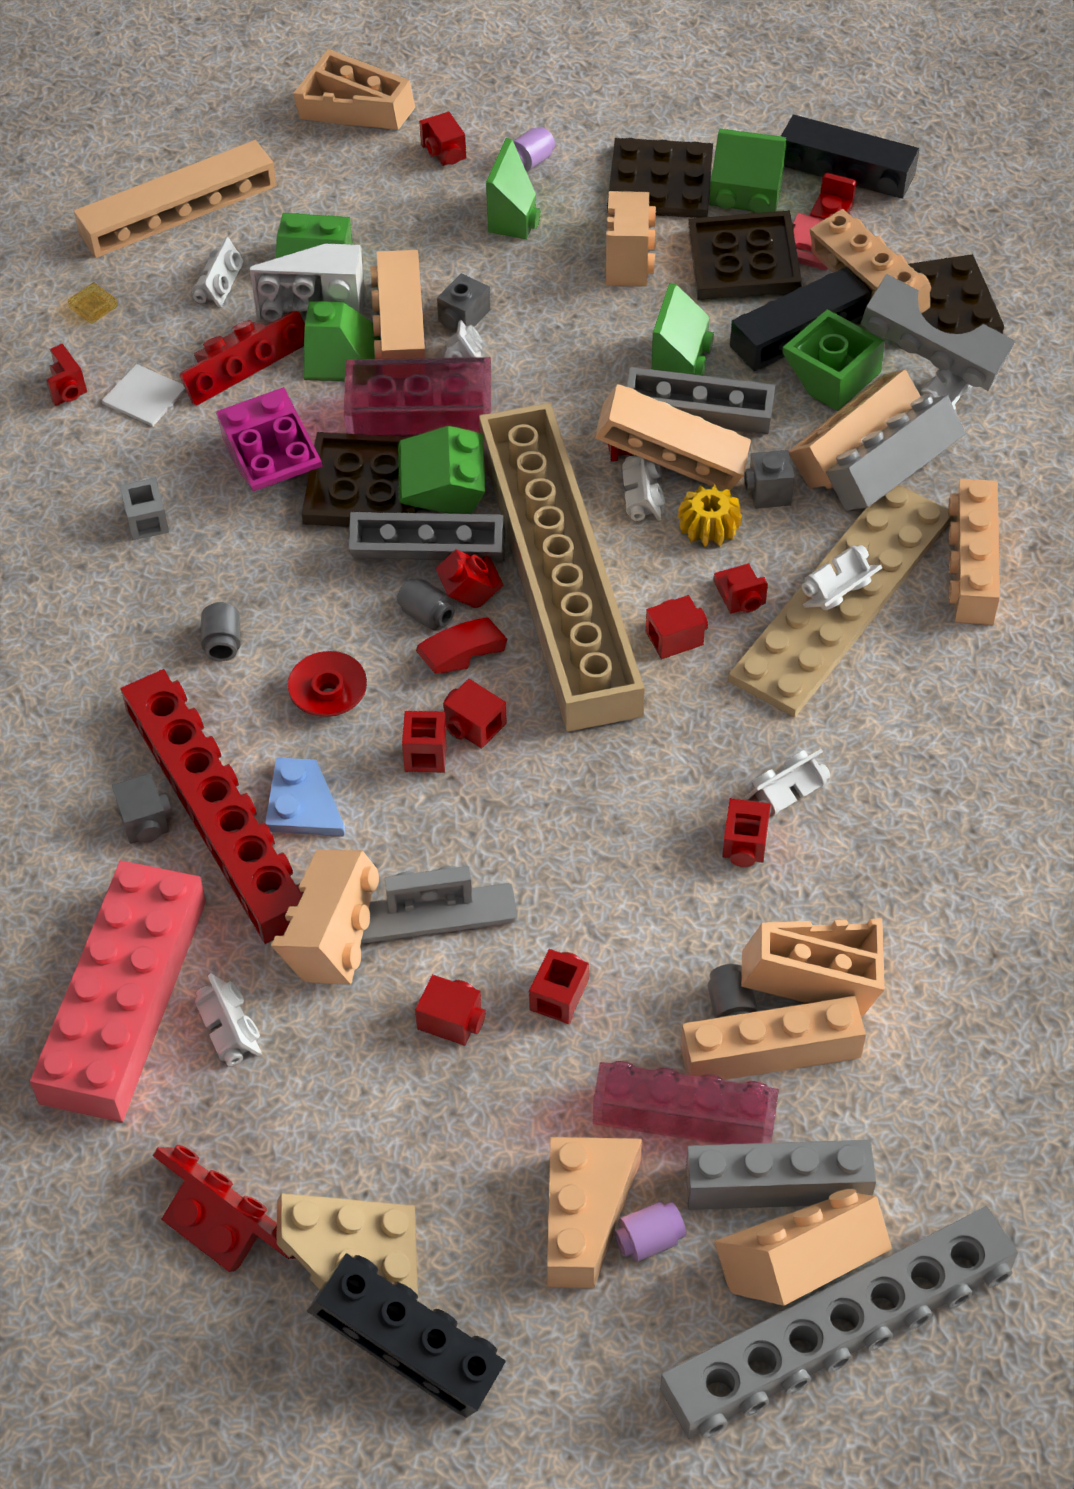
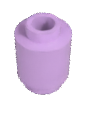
M543 127L531 128L513 141L526 172L550 157L555 147L552 134Z
M657 1202L623 1216L618 1220L619 1229L614 1230V1236L624 1257L631 1255L635 1262L677 1246L678 1240L686 1237L683 1219L673 1202L665 1205Z

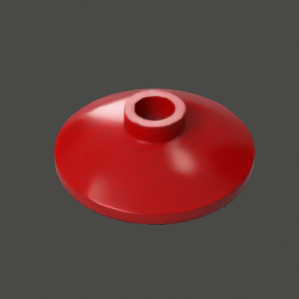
M323 651L305 657L295 665L288 678V692L293 703L303 712L319 717L337 716L348 712L362 700L367 689L366 673L362 665L350 655L337 651ZM327 688H332V689H334V690L329 691V692H324V691H323V690H325V689H327Z

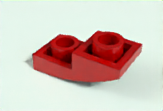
M489 617L463 622L427 638L417 645L416 652L435 674L448 673L450 671L468 669L471 656L504 652L507 638Z

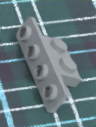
M444 866L438 870L417 873L406 871L395 876L384 877L387 900L370 902V922L368 928L363 931L361 944L517 922V910L512 884L504 883L472 888L469 866Z

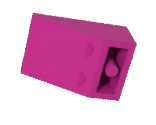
M284 387L216 411L223 441L236 468L252 491L323 466Z

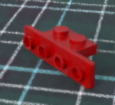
M294 310L268 325L255 323L251 320L243 321L232 328L233 332L227 336H217L204 342V348L194 353L198 363L182 371L179 375L191 403L199 405L304 346L305 323L300 312Z
M182 1145L156 1148L152 1156L184 1180L161 1218L167 1225L228 1272H234L241 1266L258 1237L287 1259H296L294 1256L289 1258L277 1245V1223L265 1214L267 1208L261 1202L249 1196L242 1197L231 1189L233 1183L229 1178L217 1171L206 1170L197 1163L199 1157L190 1149Z

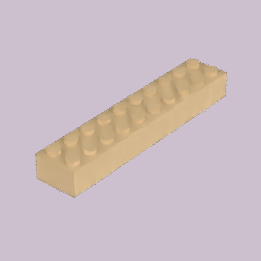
M551 402L479 415L480 433H483L484 460L500 513L503 515L506 523L508 540L566 732L644 717L645 688Z

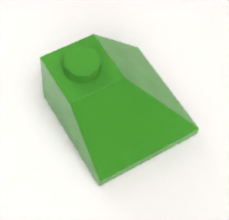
M506 138L486 181L488 232L527 240L531 228L537 229L539 225L541 211L539 208H536V193L512 139Z
M309 301L304 335V380L374 383L377 369L374 340H381V336L374 337L373 323L345 302Z

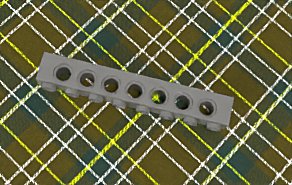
M985 1206L661 1374L660 1390L688 1440L698 1434H701L703 1438L712 1437L728 1425L727 1419L742 1411L745 1416L753 1415L769 1404L770 1400L768 1397L782 1390H785L787 1394L795 1393L811 1381L810 1375L824 1368L828 1372L839 1370L851 1361V1354L866 1346L869 1351L876 1350L888 1343L893 1337L892 1332L905 1325L910 1330L916 1329L932 1318V1311L945 1304L950 1309L960 1306L971 1298L973 1289L985 1283L989 1288L1003 1283L1012 1275L1011 1269L1018 1251L992 1212ZM952 1258H966L972 1263L973 1267H959ZM916 1277L926 1278L934 1287L922 1289L912 1279ZM875 1298H885L893 1304L894 1308L891 1310L879 1309L873 1304L872 1300ZM835 1319H845L854 1326V1329L846 1332L840 1331L831 1322ZM795 1340H805L812 1345L814 1350L809 1353H800L793 1349L790 1343ZM755 1361H763L769 1364L773 1371L766 1375H760L753 1372L749 1365ZM719 1382L727 1385L732 1392L727 1396L718 1397L711 1394L707 1387L712 1383Z

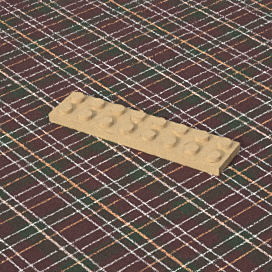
M897 485L871 506L866 507L814 571L830 563L835 574L838 573L832 559L852 545L864 546L869 554V557L866 559L868 564L881 565L882 569L870 576L871 582L858 590H850L842 596L843 601L839 605L828 610H822L821 607L804 608L803 604L810 600L811 597L805 595L801 586L730 671L728 682L795 718L953 520V516L948 515V509L900 485Z

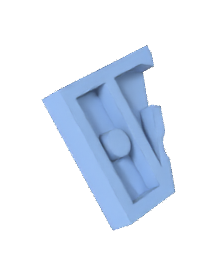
M276 757L265 821L271 832L345 835L344 822L317 760Z

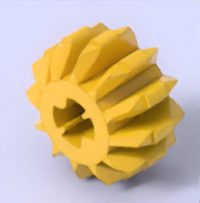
M715 484L711 489L706 490L699 485L696 492L687 491L684 501L681 502L678 508L681 534H688L690 543L699 540V538L702 539L704 547L709 544V540H714L719 547L724 542V538L733 540L736 530H739L742 521L739 498L731 497L729 489L718 491Z

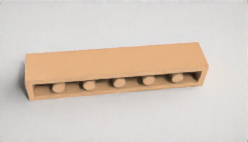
M253 140L74 210L78 233L95 258L276 187L274 162L259 143Z

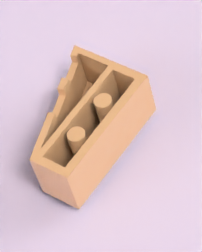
M330 49L326 50L293 93L300 119L343 125L399 130L415 108L410 80Z
M609 191L606 232V286H647V274H654L655 253H648V250H655V230L649 229V227H655L656 206H649V192Z
M363 850L315 851L299 885L300 892H304L297 907L289 906L285 915L286 920L290 921L284 936H275L271 947L303 982L349 985L352 983L354 970L359 967L361 961L360 944L363 931L368 928L370 922L369 905L372 893L376 891L379 882L378 870Z
M882 918L870 919L866 924H848L847 920H834L831 925H812L811 921L761 923L742 950L741 987L805 1003L855 996L860 1015L863 1017L885 990Z
M550 1137L548 1287H595L610 1247L614 1230L641 1162L642 1139Z
M855 1189L837 1191L831 1194L828 1200L714 1241L728 1289L732 1294L783 1306L892 1249L877 1196L856 1193Z

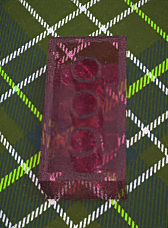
M491 357L346 360L344 395L346 434L413 437L445 426L480 433L479 415L492 413Z

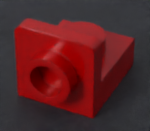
M825 173L822 178L821 192L810 212V216L825 220L841 209L850 213L854 205L856 181Z
M63 343L51 348L50 352L54 364L49 367L53 376L48 378L46 382L52 402L57 406L64 402L76 400L80 395L87 393V388L81 368Z
M749 563L714 573L713 581L730 614L740 611L746 613L753 612L761 605L766 604L768 583L765 577H756Z

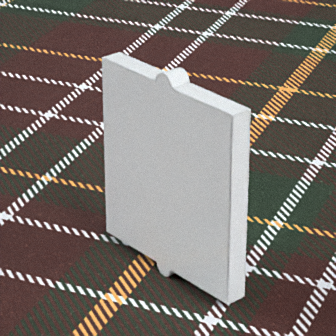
M136 364L122 380L116 381V386L104 397L102 404L153 427L168 410L174 409L173 404L186 390L183 384Z

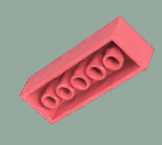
M122 860L119 861L30 1079V1084L39 1105L123 1123L206 903L200 876Z

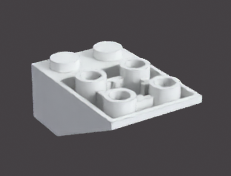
M322 244L250 266L257 320L273 322L295 310L300 312L305 323L309 301L345 302L362 315L365 286L360 245Z

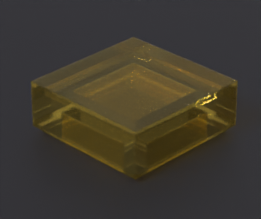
M95 282L67 300L69 308L91 324L118 307L117 299Z

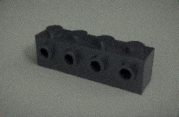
M795 114L792 115L781 134L782 137H786L784 167L821 177L825 173L853 179L856 181L857 187L901 199L904 198L916 174L919 155L918 147Z
M844 267L732 320L730 347L755 372L784 358L783 347L827 309L853 324L861 321L866 307L871 300L872 291L849 268Z
M346 1253L330 1273L307 1309V1312L454 1412L467 1418L478 1411L506 1363V1360L496 1354L497 1348L480 1336L474 1335L470 1337L457 1328V1321L448 1313L440 1309H433L432 1311L417 1301L418 1295L408 1286L400 1282L392 1284L377 1274L379 1270L370 1260L360 1255L352 1257Z

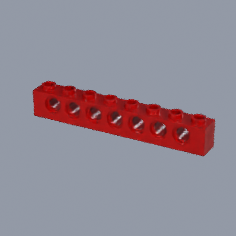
M162 669L121 687L126 711L264 944L273 941L275 936H283L290 923L285 918L289 906L297 907L304 892H300V883L296 885L291 878L293 870L286 855L283 852L277 854L272 845H275V841L265 822L258 824L254 816L257 815L250 796L247 793L241 795L236 788L239 786V782L230 764L223 766L219 760L221 752L213 736L205 737L203 734L204 725L199 713L195 708L188 709L186 706L187 697L178 680L172 682L166 671ZM252 859H258L254 862H247ZM271 889H275V890H276L275 892H272V893H264V892H266V891H268V890H271Z

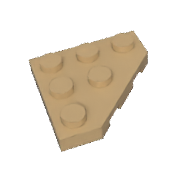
M281 1193L277 1200V1245L289 1258L294 1256L311 1274L309 1279L319 1289H321L340 1259L348 1253L352 1257L360 1255L370 1260L377 1266L379 1270L377 1274L392 1284L400 1282L408 1286L418 1295L414 1205Z

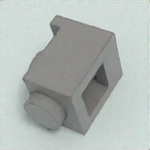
M156 477L119 485L132 540L169 533Z

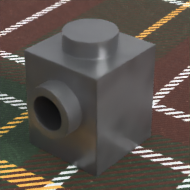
M461 273L437 297L438 321L450 330H457L458 321L460 320L463 321L466 327L469 325L475 327L491 310L490 286Z
M789 451L751 453L750 468L745 469L744 484L746 491H751L754 508L791 506L795 477Z
M151 773L111 785L130 844L138 841L144 843L156 840L161 834L169 832L166 818L173 816L171 805L166 792L158 794Z

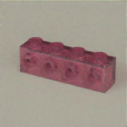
M624 1061L600 1062L593 1099V1125L723 1145L772 1143L779 1089L768 1087L766 1084L757 1081L738 1083L725 1081L719 1076L710 1074L698 1077L680 1074L670 1068L652 1070L635 1067L633 1064Z

